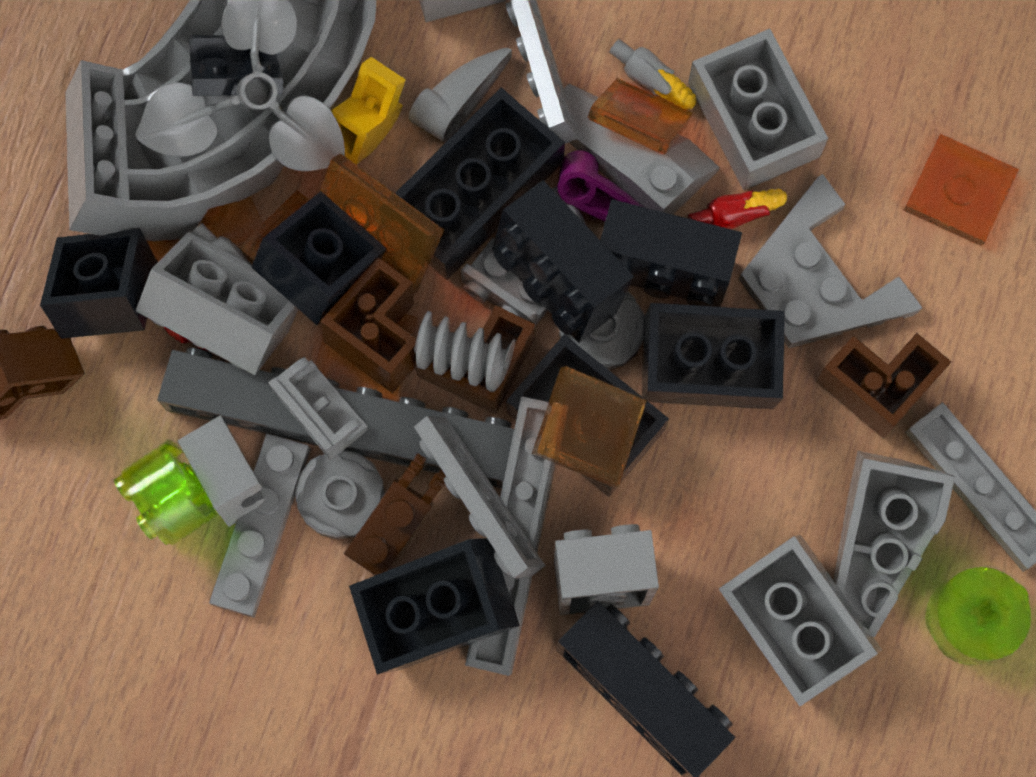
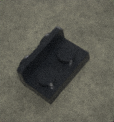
M192 35L189 38L192 95L236 96L240 80L246 75L253 73L250 58L251 49H233L226 43L223 35ZM259 51L260 64L263 67L262 73L269 75L275 81L277 95H283V77L279 65V53L268 55Z

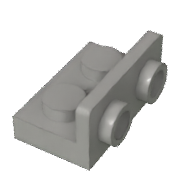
M492 238L470 266L466 263L461 269L462 283L465 284L463 289L478 302L484 303L488 300L493 305L524 318L536 326L548 310L541 302L536 303L527 295L523 288V283L512 271H506L499 265L492 250L495 240Z

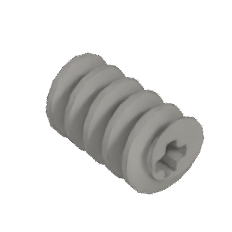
M427 311L420 325L415 343L416 364L418 368L425 370L433 361L434 372L439 375H443L451 366V377L457 381L461 380L468 371L469 384L473 386L480 384L486 376V389L494 392L507 374L514 352L515 339H513L507 349L502 348L501 334L496 333L489 344L484 343L483 328L479 327L473 337L469 338L467 337V323L462 322L453 333L450 332L449 317L445 316L440 324L434 327L433 313Z

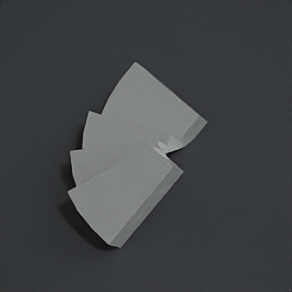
M190 0L159 42L140 61L123 70L83 60L80 61L65 92L69 230L102 236L122 230L140 228L147 241L182 239L188 232L191 233L199 225L208 209L243 200L274 182L284 165L278 162L271 152L269 131L281 119L269 107L262 110H251L240 103L210 114L209 116L217 128L216 139L206 150L191 156L162 154L146 147L136 138V131L147 102L159 88L178 82L191 85L189 38L192 35H223L221 27L222 15L229 0ZM289 0L295 11L297 30L292 43L279 53V65L283 77V95H277L275 100L285 113L289 103L299 96L313 97L331 109L361 61L375 23L376 0ZM203 96L205 107L233 96Z

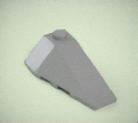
M568 84L564 88L579 137L569 143L577 150L591 153L598 162L599 171L634 197L645 208L673 215L719 171L720 167L688 138L576 86Z
M857 451L833 581L869 632L875 637L896 603L900 590L911 572L915 571L922 560V554L933 536L938 534L946 520L955 476L902 459Z

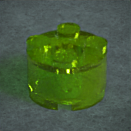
M172 440L165 441L122 470L121 475L114 479L120 494L128 502L133 500L141 514L136 517V520L145 535L151 540L158 536L165 545H175L219 515L213 508L192 466L185 462L182 463L177 458V456L183 453V450Z
M975 567L964 570L945 581L931 595L926 609V625L929 634L932 635L934 641L939 646V650L946 657L961 664L980 665L1008 656L1020 647L1030 629L1031 608L1028 592L1012 577L997 569ZM975 608L980 610V615L985 620L983 624L977 625L978 618L971 614V610Z

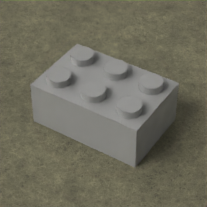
M767 29L692 61L688 84L696 95V99L743 191L820 158L828 137L771 29Z
M188 232L151 269L136 312L151 319L155 324L166 327L185 337L194 345L205 348L226 359L233 366L256 375L288 334L298 308L252 269V265Z
M637 524L611 528V535L592 536V530H575L564 533V540L555 541L554 569L560 615L586 613L597 601L605 608L612 604L617 609L650 605L659 588L651 530L640 531Z
M801 535L793 536L719 588L728 604L799 706L808 702L882 650Z

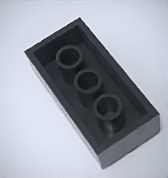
M501 87L381 206L384 222L396 230L406 240L412 250L448 280L498 229L503 209L542 180L545 181L561 165L564 158L565 142Z
M597 601L558 640L556 651L682 777H699L736 738L728 730L733 725L732 722L713 704L706 708L694 696L698 692L697 687L683 673L677 671L672 675L660 663L664 658L661 651L646 637L638 641L627 630V626L630 624L629 620L614 605L609 604L605 608Z

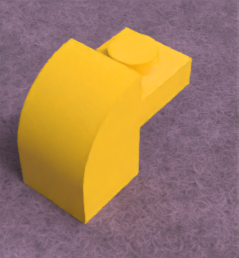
M373 57L368 58L361 64L351 97L331 111L342 132L345 159L354 165H357L378 147L394 126L403 108V105L398 101L406 79Z

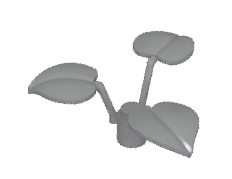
M229 0L222 15V33L226 43L231 48L236 50L251 49L250 58L253 73L246 75L240 80L236 96L205 107L203 96L192 95L191 85L181 82L167 84L159 88L147 102L136 131L137 140L156 152L171 156H191L206 150L216 139L217 128L209 116L210 114L240 103L251 110H262L269 107L281 119L269 131V145L272 154L282 165L297 171H313L325 168H339L343 166L345 161L342 132L331 110L324 103L313 97L299 96L289 103L285 113L279 107L278 102L275 101L277 97L275 81L269 75L262 73L263 67L260 64L259 51L268 55L280 53L292 43L296 35L297 19L289 0Z

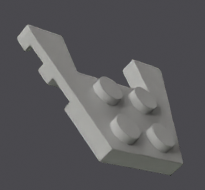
M823 174L817 177L739 277V280L761 310L785 311L784 342L788 348L842 335L843 332L865 326L869 328L881 325L888 320L912 317L922 309V306L900 277H897L862 300L816 239L811 230L842 211L845 206L843 200Z

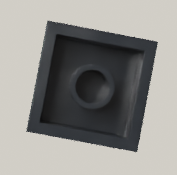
M320 191L262 238L251 268L313 323L319 325L323 317L377 258L382 259L387 248Z
M141 229L122 230L102 236L84 234L57 237L40 306L61 339L145 330L147 317L136 312V308L150 271L158 261Z

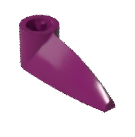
M575 150L563 158L559 172L558 193L566 203L603 221H606L611 199L644 207L621 187L598 174V162L591 153Z

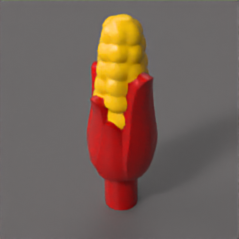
M778 188L768 189L767 191L757 192L751 190L739 194L723 195L708 203L706 209L688 214L687 218L727 229H734L755 219L769 216L771 210H776L787 202V194Z

